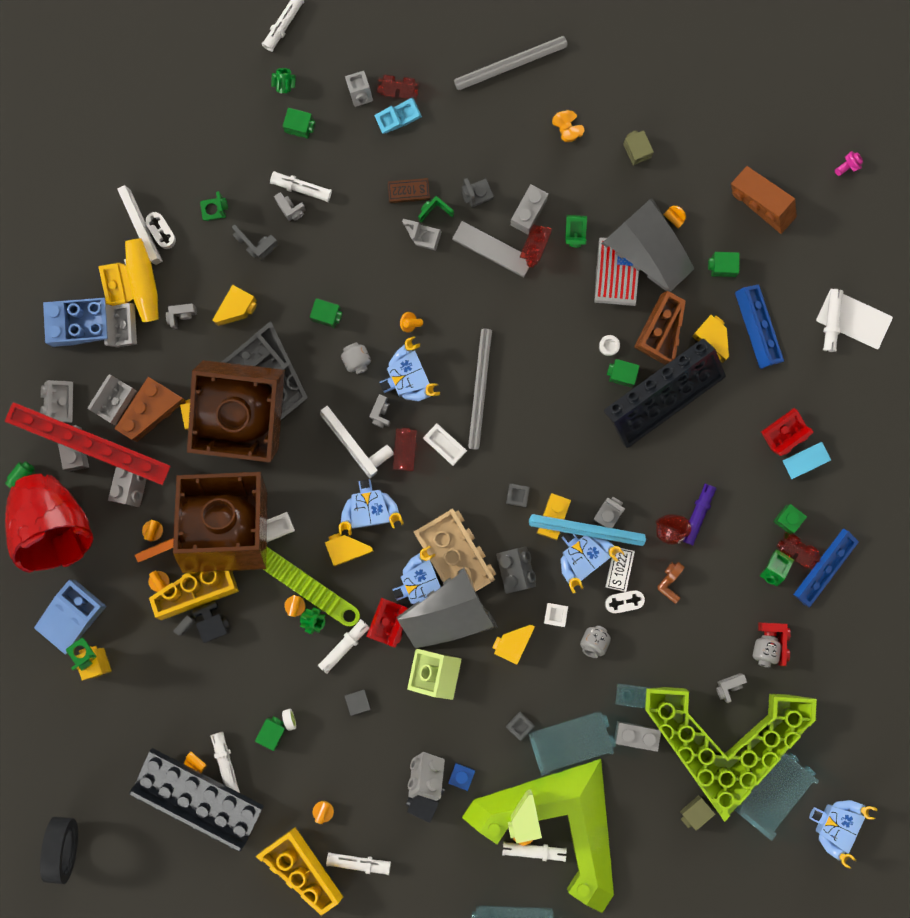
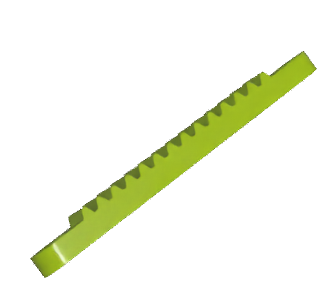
M267 547L266 569H263L264 571L343 625L353 626L359 621L360 613L355 606ZM347 610L354 611L356 615L355 620L347 622L344 619V612Z

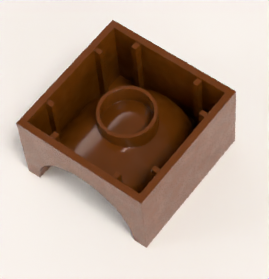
M206 360L200 362L192 370L187 453L271 462L279 449L285 370Z
M261 472L176 476L173 555L182 573L266 569L268 493Z

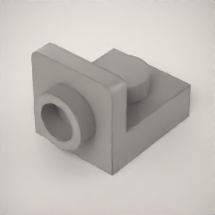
M364 71L345 76L355 107L373 101Z
M281 192L274 196L276 203L288 221L292 219L294 221L298 220L304 215L303 212L306 209L303 203L292 208L294 205L288 196L284 197Z
M194 304L168 306L169 312H166V321L168 325L170 324L171 328L178 329L177 317L181 320L191 319L192 315H197L196 306Z
M379 394L369 417L373 420L372 424L381 428L384 425L389 427L390 421L381 417V414L385 415L388 410V399Z
M614 497L612 499L606 498L593 520L604 527L613 528L625 510L622 507L623 503Z
M739 673L717 681L719 687L716 690L721 700L724 699L727 703L732 702L728 689L736 691L743 688L742 684L747 683L745 675Z

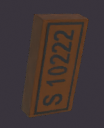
M428 178L388 182L390 203L430 200Z

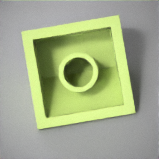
M416 649L407 689L436 698L453 700L462 659Z
M531 789L525 792L511 814V822H508L510 837L515 838L516 844L542 838Z

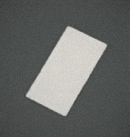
M830 291L816 319L817 322L823 325L827 324ZM843 294L839 321L840 332L875 349H879L893 317Z

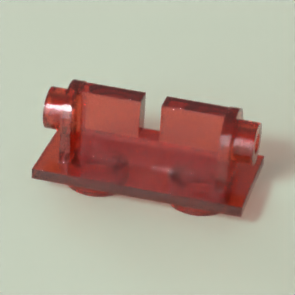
M383 75V78L378 79L379 82H382V85H378L377 93H381V95L395 97L396 89H400L399 97H418V89H415V86H419L420 83L415 82V78L403 77V80H395L393 75Z
M537 225L532 226L520 258L526 259L527 266L534 267V265L540 262L552 232L551 228Z
M410 428L396 429L394 470H414L417 430H410Z
M785 532L783 540H780L777 544L779 551L791 558L795 553H798L799 555L795 561L807 569H813L816 563L820 562L819 551L811 545L806 546L803 544L801 539L794 534L789 535Z

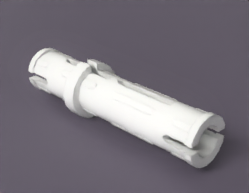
M290 0L275 25L270 27V33L262 42V46L265 49L273 52L280 38H284L287 27L302 4H304V0Z
M273 171L270 179V184L287 188L289 192L293 190L329 202L331 197V189L296 179V176L293 175L289 177Z
M838 289L830 290L827 324L823 331L825 333L823 351L837 352V338L841 331L839 329L843 290H839V292Z
M360 619L349 633L346 632L344 634L345 637L318 666L328 674L352 646L358 644V640L370 627Z
M224 732L212 734L210 737L215 751L214 758H217L223 783L225 786L240 793L229 754L231 752L227 748Z
M505 841L503 843L504 848H512V850L503 849L502 855L520 856L539 858L542 861L549 859L566 862V856L557 854H566L567 848L548 847V844L543 846H521L520 844Z
M328 852L326 866L366 871V874L373 872L389 875L391 861L374 860L373 857L369 856L367 859Z

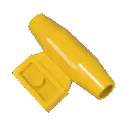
M142 238L125 241L126 265L113 263L98 266L106 304L115 306L134 300L142 322L158 320V294L150 258Z

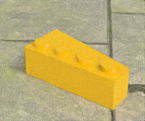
M232 571L188 572L174 583L169 584L151 596L149 600L155 618L164 620L237 593L239 590Z
M296 827L263 849L256 856L261 862H265L272 872L285 880L291 889H295L301 895V898L320 915L336 906L343 898V895Z

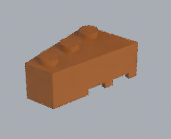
M746 166L731 183L733 196L737 200L744 202L780 234L797 217L795 198L750 167Z
M669 291L662 293L634 348L664 365L676 358L677 346H679L680 327H682L686 301Z
M148 377L114 429L131 440L138 442L153 430L157 424L166 417H169L181 404H185L186 400Z

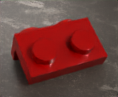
M795 408L761 431L770 449L779 456L788 454L793 447L806 441L814 433L811 428L806 426L800 413Z
M381 598L366 637L395 648L401 641L403 630L397 617L408 608Z

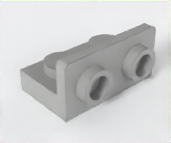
M46 381L41 386V398H44V406H41L40 413L64 423H72L73 382Z

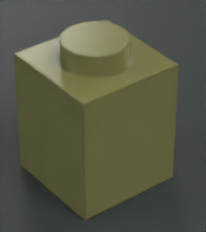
M644 130L641 132L633 131L626 136L627 138H625L623 145L633 166L652 158L654 151Z
M699 795L679 811L683 815L681 820L687 828L693 827L696 831L715 815Z

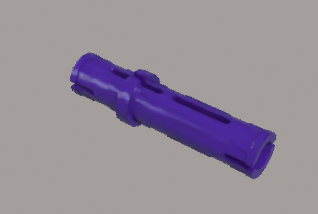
M704 483L699 499L694 503L696 506L683 535L682 542L694 545L707 510L711 508L710 503L717 490L716 487Z

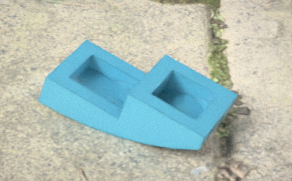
M413 98L395 107L390 106L374 115L383 134L403 127L422 117Z
M820 442L783 460V463L791 479L831 461V458L823 442Z

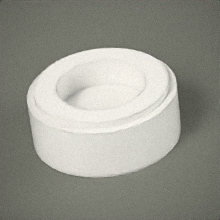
M613 335L604 336L599 343V350L605 356L615 355L620 348L619 340Z
M291 709L284 710L282 717L285 728L288 731L296 729L293 711Z

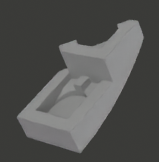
M403 219L402 222L416 246L436 251L442 233L440 229L423 226L419 222Z

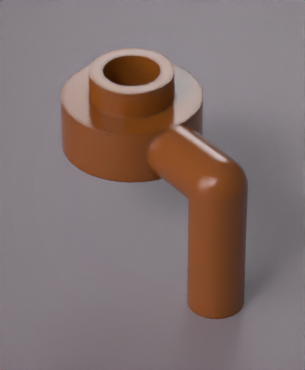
M672 562L664 572L667 575L658 585V590L675 604L680 600V597L670 590L668 586L675 581L685 568L679 562L676 564Z

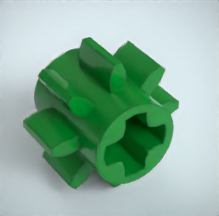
M279 68L276 70V74L272 73L271 87H276L277 92L289 93L291 88H295L296 75H291L290 69Z
M314 607L312 610L306 609L300 616V627L305 628V632L313 634V632L320 633V630L325 626V615L320 613V609Z

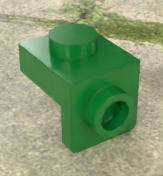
M566 215L565 242L570 247L586 245L587 216Z

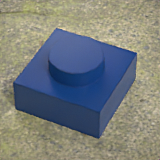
M455 763L448 784L468 791L475 770Z

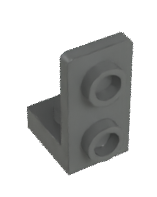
M468 178L463 179L464 186L461 187L463 191L461 193L465 203L469 202L471 208L494 199L487 179L471 185Z
M235 224L232 226L235 232L232 235L240 244L244 242L248 246L246 250L253 258L257 256L262 261L279 245L277 240L270 235L269 237H263L258 242L259 246L255 247Z

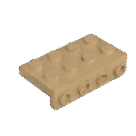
M452 508L414 531V534L423 549L427 546L431 547L427 550V553L430 556L435 554V557L430 559L443 582L449 578L453 579L459 574L458 571L465 568L476 592L495 580L493 576L496 573L491 564L486 565L482 559L486 556L481 547H475L472 542L475 537L469 528L465 530L462 522L465 520L459 510L455 512Z

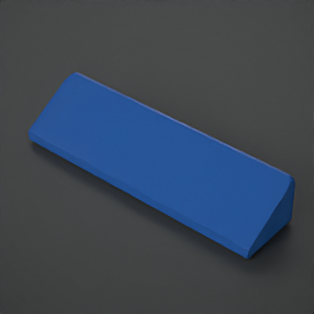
M759 284L736 291L735 295L759 368L784 362Z

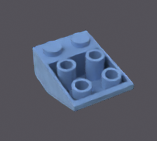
M106 298L43 302L45 343L51 347L71 346L108 339Z
M68 580L54 597L34 628L66 655V648L80 639L107 606L78 581Z

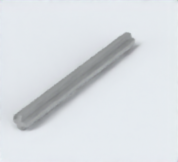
M564 36L558 37L458 77L454 80L457 90L464 89L564 49L568 45L567 40Z
M486 328L481 329L468 444L469 449L478 450L480 446L492 330Z

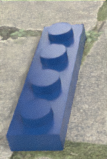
M842 529L793 595L810 608L859 541L849 531Z

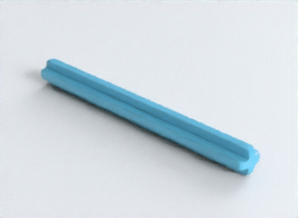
M532 514L529 518V525L531 527L643 546L646 542L645 534L536 514Z

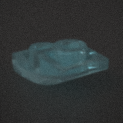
M618 683L615 704L645 708L646 688L650 687Z

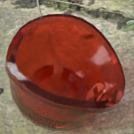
M669 514L655 521L657 537L666 544H679L691 533L690 522L683 516Z

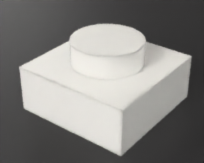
M547 603L544 624L565 627L568 606Z

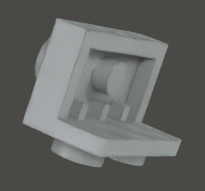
M126 303L115 306L106 304L108 339L104 340V344L117 348L137 344L135 304Z
M109 374L92 399L88 410L116 425L137 390Z
M116 467L108 501L140 507L146 479Z
M425 752L412 759L410 764L411 778L408 782V797L414 798L420 795L435 801L441 799L445 759Z

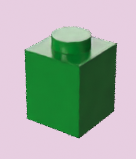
M288 108L283 123L284 132L308 139L309 134L313 133L315 128L312 114Z
M714 252L712 258L708 260V270H711V276L736 277L739 274L740 253Z
M316 298L310 319L313 322L335 328L336 323L340 324L343 312H341L339 305Z
M615 359L614 363H610L607 375L610 376L609 382L633 388L640 365Z
M788 504L784 506L773 522L788 534H793L807 516L793 505Z
M275 716L273 718L268 717L255 742L274 751L286 730L283 720Z

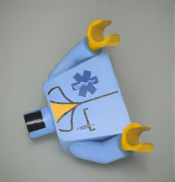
M410 337L390 360L389 367L387 368L390 378L379 382L382 390L386 393L396 389L399 397L412 401H421L430 396H438L440 392L433 391L434 386H438V384L429 383L414 350L420 347V343L413 345L412 340L416 337Z
M370 479L359 481L360 493L352 494L344 506L341 523L339 524V534L342 535L343 530H348L349 535H351V527L356 529L391 523L392 528H395L394 522L400 521L401 525L404 522L393 499L387 493H382L381 490L372 491Z
M566 533L561 537L569 547L562 552L561 569L572 593H576L574 587L577 585L583 589L581 581L612 557L614 561L618 562L619 560L615 555L617 553L624 555L620 547L614 546L608 540L588 536L578 539L575 534Z
M430 546L422 549L420 553L412 557L404 567L403 576H401L403 585L392 589L397 601L409 597L411 604H415L418 601L422 602L431 591H437L441 588L430 559L435 557V554L430 556L427 553V550L431 548Z
M852 800L837 801L833 805L828 804L824 812L814 807L809 819L818 823L816 832L819 833V841L827 853L839 861L842 860V864L846 868L851 869L846 864V860L852 858L856 861V859L849 852L864 819H876L869 816V810L878 811L877 808L871 806L865 808V805Z

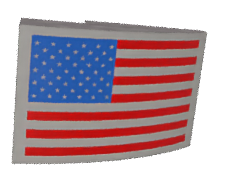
M599 238L594 302L635 306L639 271L632 267L633 264L626 258L621 259L615 254L616 251L611 247H605L601 244L607 238Z

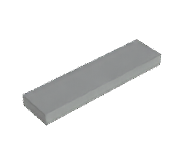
M463 221L452 238L453 241L523 278L534 260L532 257Z

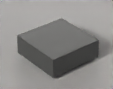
M509 484L506 504L526 508L530 487Z
M187 615L173 631L178 636L184 635L196 622V619L192 615Z
M365 689L345 695L350 716L371 710Z
M519 711L505 727L522 741L535 725Z

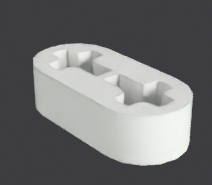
M157 212L150 213L146 217L145 223L161 248H172L176 243V238L161 214ZM156 218L159 220L160 229H157L155 225H151L153 223L152 219ZM163 232L167 237L171 236L169 238L170 242L167 244L165 242H161L163 241V237L161 235V233Z
M639 591L614 594L606 599L605 607L611 613L635 610L643 606L645 598ZM632 594L640 597L637 606H634V603H626L627 599L632 598ZM612 598H615L616 601L623 600V604L618 605L617 610L609 607Z

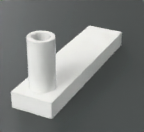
M125 185L118 188V192L139 238L143 240L150 261L155 265L163 262L131 190Z
M326 406L321 410V417L369 479L377 474L378 470L376 468L394 455L392 449L385 445L368 458L331 409Z

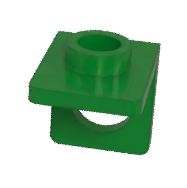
M219 191L216 192L217 198L200 201L204 221L226 218L225 210H228L227 200L222 197ZM209 204L217 206V212L214 215L206 213V207Z
M435 196L431 202L427 201L422 206V212L418 219L422 223L436 205L451 217L454 216V210Z
M84 638L79 639L66 648V652L75 663L71 667L72 670L81 669L83 671L93 664L91 661L97 657ZM77 646H83L86 649V655L83 658L75 656L74 650Z

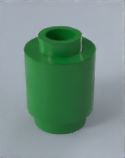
M26 461L24 463L19 462L7 476L8 480L5 484L11 489V487L15 486V482L18 479L36 474L34 472L35 468Z

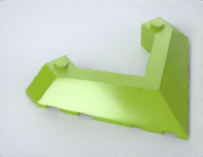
M669 687L646 688L645 710L725 822L734 809L748 797L751 790L781 760L785 752L791 749L799 740L802 733L816 721L817 699L795 695L769 694L768 715L726 753L721 751L689 715V691L687 689Z
M601 759L473 799L462 818L495 844L499 843L508 829V822H511V814L527 790L531 789L538 821L567 815L578 866V872L567 887L568 893L585 905L603 913L614 896Z

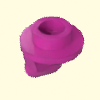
M853 151L849 152L845 156L847 161L836 168L835 173L840 176L850 168L853 171L861 169L863 160L860 154Z

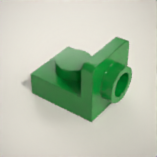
M776 549L766 568L761 572L760 577L769 584L779 586L785 580L794 559Z

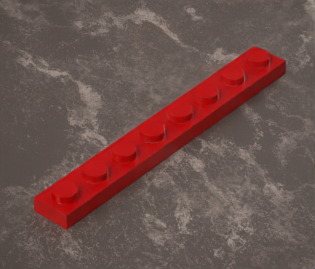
M14 402L5 419L6 423L160 485L164 484L171 468L170 465Z

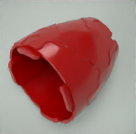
M32 474L18 479L15 482V486L11 487L5 513L6 540L10 558L20 570L31 573L59 566L68 567L83 558L93 542L89 521L74 497L55 477L48 474L46 476Z

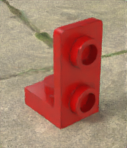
M758 622V631H764V635L777 636V632H779V643L782 645L778 665L786 666V663L790 660V650L787 649V641H790L791 631L790 628H787L788 624Z

